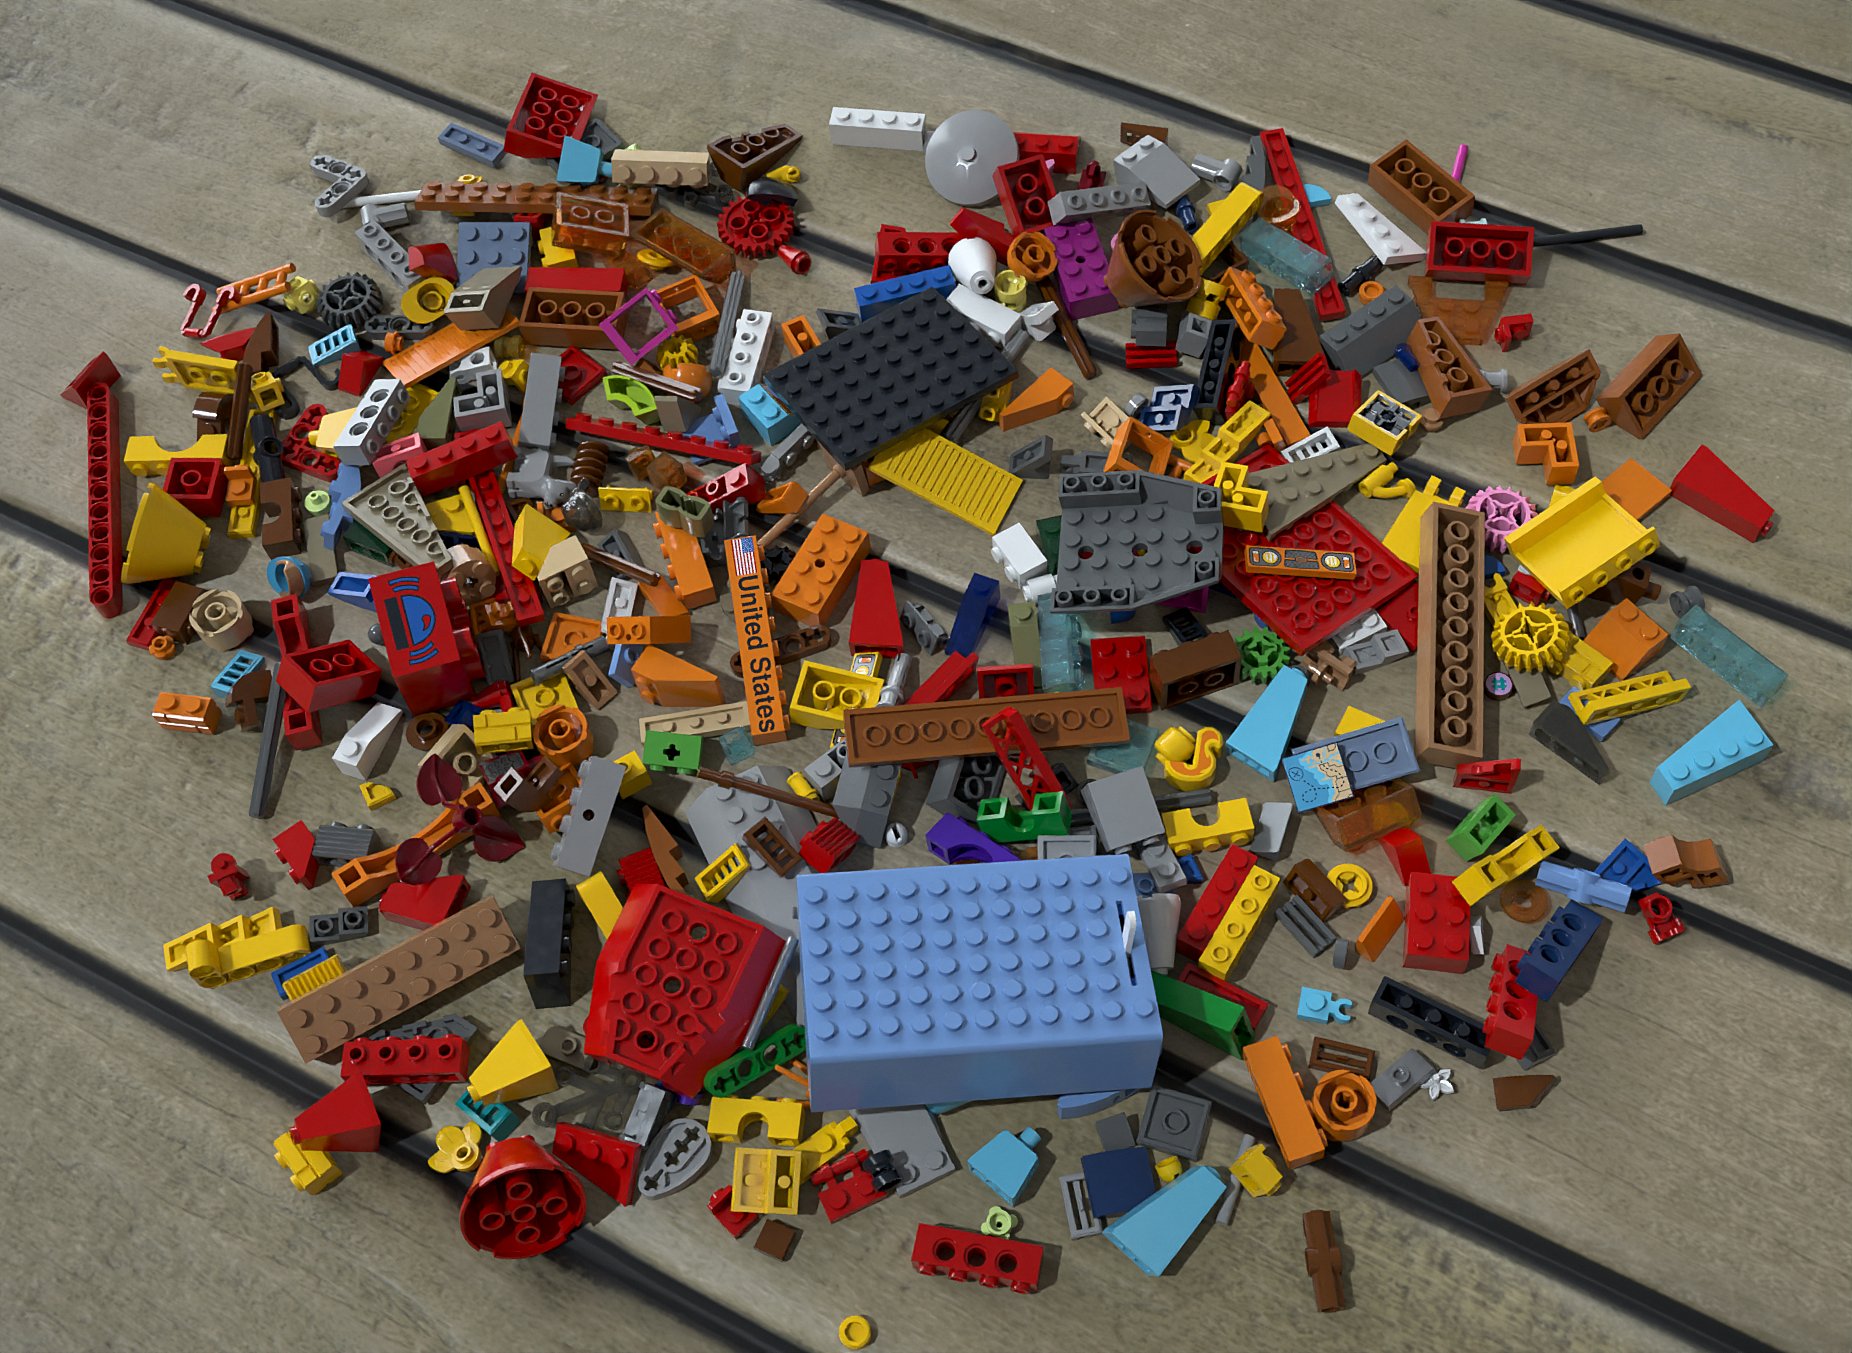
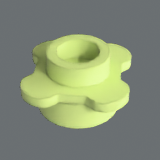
M994 1206L989 1210L987 1221L981 1225V1231L986 1236L991 1235L996 1238L1009 1240L1012 1228L1018 1224L1017 1217L1014 1214L1009 1215L998 1206ZM998 1222H1001L1002 1227L999 1228L996 1226V1224Z

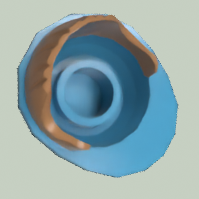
M285 556L277 557L271 560L267 566L268 581L281 597L297 594L299 598H302L310 589L312 574L308 565L299 559Z

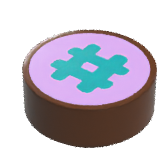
M1493 672L1486 677L1483 690L1490 699L1502 701L1510 696L1513 682L1507 674Z

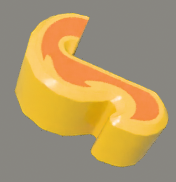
M1205 727L1199 730L1193 765L1170 760L1164 761L1165 780L1172 787L1182 791H1193L1209 787L1215 778L1216 758H1220L1222 753L1223 738L1221 733L1212 727Z

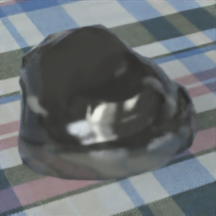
M582 478L577 487L570 491V497L563 503L561 511L565 524L581 532L593 534L601 529L603 519L594 499L584 492L590 481Z

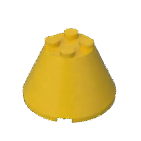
M150 482L147 486L151 488L150 494L145 492L143 494L126 549L129 551L127 562L123 563L121 582L125 584L193 575L194 573L200 574L204 562V552H202V549H208L211 539V528H208L207 524L157 484Z

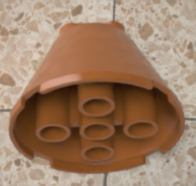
M1139 210L1133 212L1123 221L1119 229L1108 270L1103 280L1118 300L1119 305L1123 308L1182 302L1191 298L1201 287L1203 278H1200V268L1203 264L1195 243L1177 222L1170 217L1164 219L1155 215L1157 211Z

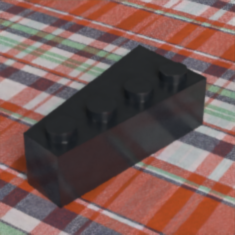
M566 878L532 881L523 976L536 1009L571 1006V930L574 928L572 907L575 906L576 898L574 889L569 888Z

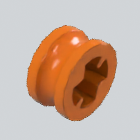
M1598 407L1589 411L1583 419L1591 432L1601 431L1611 423V417L1607 415L1604 407Z

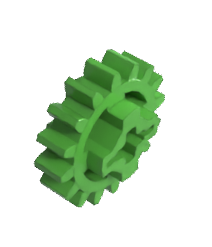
M1254 626L1252 633L1244 629L1242 637L1235 636L1234 643L1242 657L1240 671H1242L1241 679L1244 680L1250 676L1251 683L1254 684L1257 679H1261L1262 683L1266 684L1267 678L1270 677L1273 680L1283 665L1289 666L1290 647L1285 646L1286 642L1278 639V635L1275 632L1272 634L1268 633V627L1265 626L1263 632H1261L1257 626Z

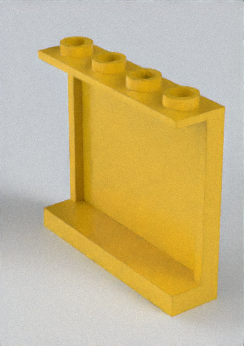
M1596 476L1504 537L1510 555L1566 609L1582 601L1596 589L1604 586L1608 581L1623 571L1628 570L1632 565L1647 555L1652 554L1661 546L1656 529L1652 526L1647 530L1605 493L1602 482Z

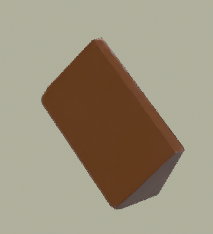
M1309 858L1296 863L1283 881L1287 888L1294 895H1298L1323 923L1347 900Z

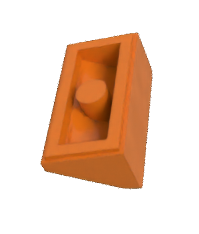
M661 576L659 585L656 587L638 582L641 593L658 616L690 615L683 603L677 600L676 594L663 576Z
M1389 896L1386 898L1357 939L1355 952L1370 962H1374L1404 920L1403 914L1393 897Z

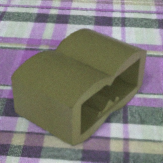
M666 486L655 500L660 520L670 527L683 528L685 532L692 536L704 538L714 525L711 506L700 497L687 496L678 488Z

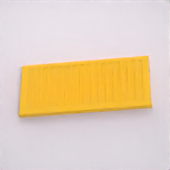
M927 428L878 453L873 462L868 466V470L992 536L996 534L999 524L1023 481L1019 477Z

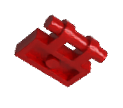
M1242 361L1240 367L1235 370L1233 376L1234 383L1227 391L1226 422L1248 402V399L1253 398L1255 386L1251 384V373L1249 371L1251 364L1248 361Z
M866 1149L856 1153L851 1151L844 1155V1159L831 1165L826 1163L819 1167V1171L809 1175L814 1186L826 1182L828 1189L818 1193V1196L831 1225L887 1198L885 1191L880 1193L874 1191L871 1184L873 1180L871 1175L866 1173V1171L862 1172L859 1166L869 1157ZM851 1169L853 1177L837 1184L834 1177Z

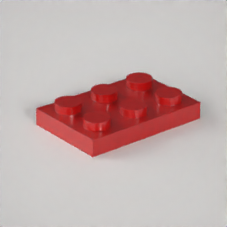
M1145 636L1090 639L1094 689L1122 687L1126 714L1151 713L1152 705Z

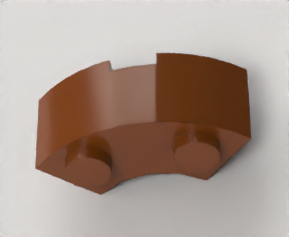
M1670 835L1659 837L1653 842L1644 845L1652 874L1663 883L1676 886L1678 882L1691 883L1692 888H1700L1729 882L1721 854L1711 838L1687 842Z

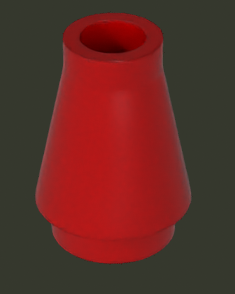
M786 244L780 246L777 251L778 257L785 262L793 273L804 274L810 269L812 260L807 252L789 247Z
M496 680L483 691L471 697V701L475 710L479 712L484 709L501 706L499 702L501 696L509 694L511 700H513L514 695L506 680Z

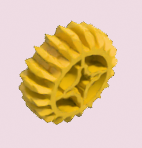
M1532 601L1529 607H1524L1519 603L1517 610L1509 607L1508 615L1500 614V622L1494 623V632L1491 635L1493 650L1497 653V658L1500 662H1505V666L1508 669L1515 666V670L1519 673L1523 668H1526L1530 674L1532 669L1538 668L1542 673L1543 666L1547 665L1553 668V660L1561 661L1563 658L1562 653H1567L1570 641L1569 626L1564 621L1563 615L1556 613L1554 607L1546 609L1544 603L1535 607ZM1527 633H1530L1531 638H1533L1534 643L1531 642L1530 637H1528Z

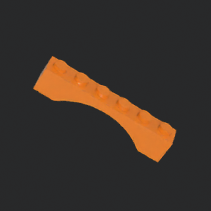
M480 782L462 792L456 800L451 802V804L455 805L463 804L464 808L470 805L476 806L481 810L483 816L494 815L499 818L501 817L494 802ZM446 808L438 818L411 838L423 839L428 844V847H430L454 828L452 818L457 810ZM472 830L467 833L458 832L434 849L433 852L441 855L473 835ZM400 844L379 853L355 858L331 873L344 896L353 907L359 906L388 888L390 884L399 881L395 855Z

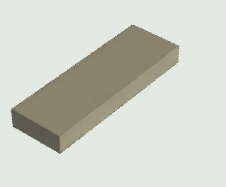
M329 514L303 520L312 583L315 587L333 583L339 573L336 548L334 550L324 548V537L320 535L323 523L330 520Z

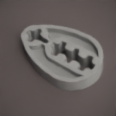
M682 1118L669 1122L659 1131L651 1142L640 1168L638 1187L646 1199L655 1201L678 1192L694 1181L707 1168L713 1155V1143L705 1127L695 1120ZM699 1131L698 1136L700 1139L697 1142L694 1140L689 1142L687 1134L690 1132L695 1134ZM689 1142L688 1148L690 1151L687 1154L684 1152L679 1154L677 1146L679 1144L685 1146ZM678 1155L680 1163L677 1166L674 1164L669 1166L667 1158L669 1156L675 1158ZM658 1179L657 1182L660 1187L657 1190L651 1188L648 1191L647 1182Z

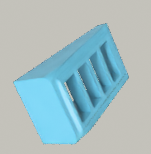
M351 324L308 346L314 367L342 359L344 353L361 351L357 335ZM322 351V355L318 356L317 352Z
M240 650L216 677L210 688L216 696L226 699L227 693L232 687L229 684L232 683L234 685L238 680L234 676L237 675L241 678L247 673L259 671L265 658ZM244 659H248L253 662L251 664H247L243 661ZM241 667V668H244V669H246V670L243 672V671H239L238 669Z

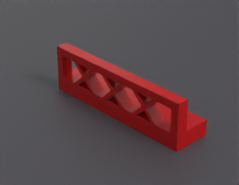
M955 651L903 705L948 701L975 673L979 656L972 652L965 658Z
M1008 706L981 724L983 731L1030 811L1033 809L1036 791L1043 793L1063 791L1069 807L1072 806L1018 710ZM1004 720L1007 726L1005 739L995 737L991 730V727ZM1009 744L1020 748L1021 753L1018 762L1009 761L1007 758ZM1023 768L1032 769L1034 773L1032 786L1022 784L1020 778Z

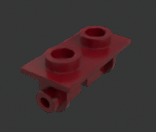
M1093 160L1087 164L1086 169H1083L1078 190L1103 187L1106 172L1101 171L1099 162Z

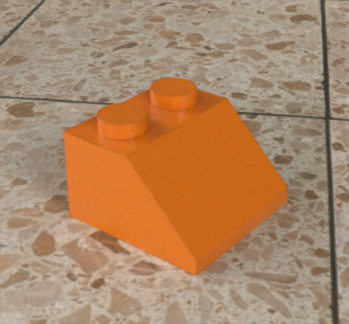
M1626 598L1610 610L1583 641L1612 661L1613 666L1610 672L1619 681H1624L1661 652L1669 634Z

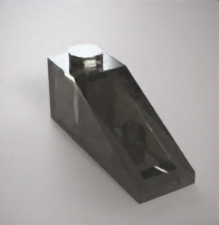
M1554 699L1535 719L1529 735L1600 785L1609 770L1608 766L1578 715L1569 706L1561 704Z

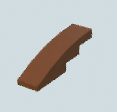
M648 805L642 808L646 833L658 868L669 889L688 896L683 887L688 885L689 881L684 870L677 863V860L683 857L680 848Z

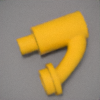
M1393 462L1387 466H1379L1358 483L1359 491L1367 498L1372 496L1392 498L1402 495L1410 498L1416 487L1410 479L1405 478L1397 482V487L1383 488L1393 480V474L1398 470L1397 465Z

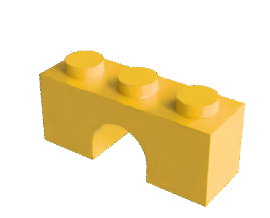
M1240 798L1219 802L1216 813L1218 821L1210 826H1202L1196 823L1192 818L1190 808L1161 813V821L1165 829L1163 837H1165L1173 854L1182 857L1191 854L1193 851H1214L1221 846L1230 844L1241 846L1252 841L1254 824L1247 799Z
M733 1094L723 1098L712 1097L707 1134L713 1142L741 1144L744 1129L752 1122L762 1121L769 1125L767 1137L771 1146L796 1148L802 1143L806 1112L802 1103L791 1098H783L781 1102L769 1101L768 1098L762 1096H753L751 1100L739 1099L738 1096Z

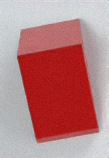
M365 351L344 353L342 355L338 389L361 397L382 365L384 358Z
M1405 825L1377 836L1404 886L1407 885L1411 872L1431 874L1421 836Z

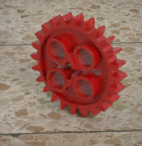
M746 193L744 199L736 196V203L729 201L730 208L723 207V214L718 215L717 230L722 245H727L728 251L734 249L735 255L743 252L744 258H747L750 253H753L754 258H757L758 253H762L766 257L769 250L775 254V247L782 246L783 242H790L789 235L794 234L795 222L793 211L790 210L789 205L773 199L769 206L747 199Z

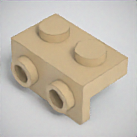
M1107 396L1089 415L1086 412L1081 414L1086 420L1084 426L1094 435L1099 432L1103 436L1100 441L1109 450H1111L1117 429L1129 418ZM1126 441L1123 452L1131 445V442Z

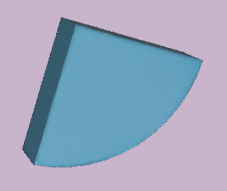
M1303 184L1310 208L1331 204V196L1326 190L1316 185Z

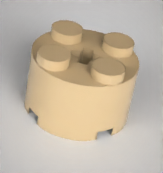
M218 589L210 590L194 601L192 605L194 609L192 614H189V620L192 627L208 647L216 649L221 653L227 652L252 635L254 630L252 617L240 598L233 591L219 592Z

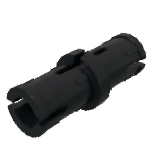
M1371 255L1362 265L1355 266L1351 274L1338 283V289L1342 294L1344 293L1345 296H1349L1357 287L1369 281L1370 276L1383 267V263L1379 258L1373 261L1377 255Z

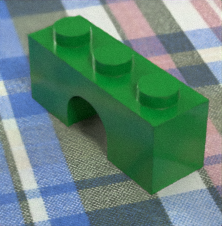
M1063 791L1035 794L1032 811H1021L1014 808L1008 797L982 799L977 816V822L981 831L986 833L994 843L1038 839V836L1069 835L1072 813Z

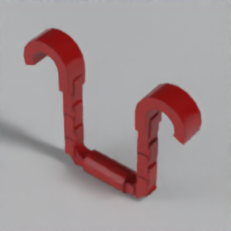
M197 284L189 286L185 290L183 297L193 301L180 328L181 334L190 338H206L208 335H211L223 307H226L229 298L238 304L241 299L240 292L232 286H227L221 290L215 301L216 305L203 330L200 328H190L199 307L202 306L206 298V291Z

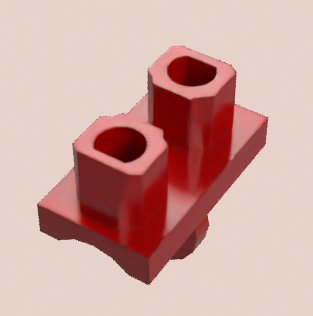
M228 853L216 855L211 861V871L213 873L207 875L210 883L220 888L225 897L229 896L233 901L249 894L244 880L250 878L247 870L238 866L236 859Z

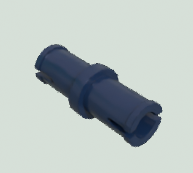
M1187 193L1175 202L1177 207L1176 215L1181 219L1184 230L1188 231V233H1194L1199 229V223L1195 216V207L1190 202Z

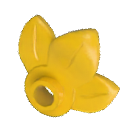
M1193 420L1187 426H1183L1180 431L1171 433L1170 440L1174 442L1173 447L1182 451L1184 458L1192 463L1197 462L1200 459L1201 451L1216 438L1207 433L1210 422L1207 420Z
M470 1121L462 1130L451 1125L441 1128L436 1136V1144L440 1150L430 1157L428 1164L440 1173H448L454 1169L465 1172L476 1169L481 1162V1150L478 1147L482 1138L480 1126L476 1122Z

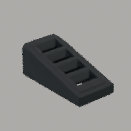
M1187 607L1162 617L1164 624L1178 647L1187 641L1200 640L1208 636L1207 632ZM1183 616L1185 617V620H1182L1175 624L1173 623L1174 620L1179 619ZM1189 624V627L1179 631L1178 628ZM1192 631L1194 632V634H1192V635H1190V636H1187V637H1184V636H1183V635L1188 634V633H1190V632H1192Z

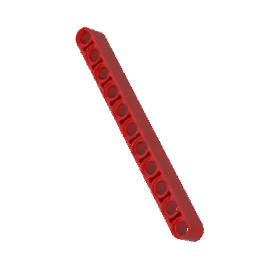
M99 382L90 386L87 391L89 599L104 618L112 619L117 617L123 609L119 403L106 383Z

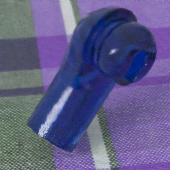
M1400 343L1396 346L1395 358L1399 359L1409 372L1416 370L1420 363L1413 356L1411 347L1406 343Z

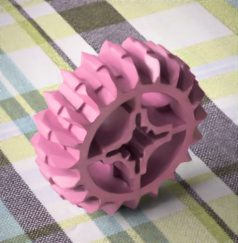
M1500 485L1496 487V490L1488 486L1485 492L1479 490L1476 493V497L1472 496L1466 509L1485 512V518L1487 519L1485 521V546L1490 547V552L1499 549L1501 554L1506 551L1508 547L1504 537L1519 528L1515 517H1518L1522 526L1538 515L1535 512L1536 504H1530V496L1522 498L1521 490L1514 493L1511 486L1507 490H1503Z

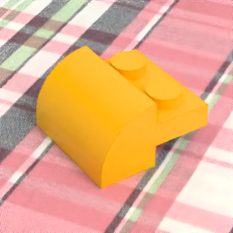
M736 1147L731 1211L797 1215L802 1151Z

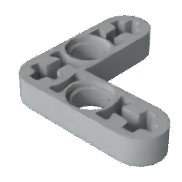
M318 155L310 162L315 176L334 183L315 200L316 209L321 217L335 215L369 184L366 171L355 165L328 155Z

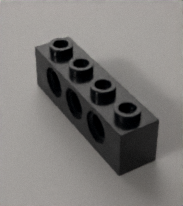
M1236 319L1212 320L1197 384L1200 389L1193 408L1199 420H1207L1210 424L1226 423L1227 391L1234 383L1233 376L1239 365L1245 338Z
M1387 976L1383 977L1372 999L1368 1014L1479 1069L1482 1068L1490 1052V1048L1485 1047L1487 1034L1483 1033V1023Z

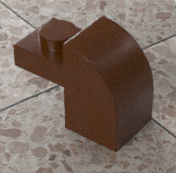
M209 391L203 392L198 396L193 408L192 417L197 418V442L202 435L225 434V419H231L234 393Z
M271 670L250 672L243 675L227 693L226 707L237 706V709H235V720L237 725H241L242 732L253 731L259 725L255 704L268 702L272 681Z
M544 755L527 777L511 767L493 789L506 803L522 812H535L553 801L548 792L557 784L564 772L550 758Z

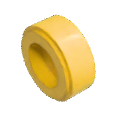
M850 1316L841 1323L839 1337L847 1349L861 1350L870 1342L871 1328L863 1317Z

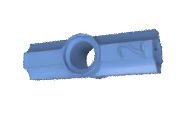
M1542 860L1535 885L1566 894V897L1591 905L1595 903L1624 913L1632 887L1603 879L1601 875L1580 868L1571 869Z

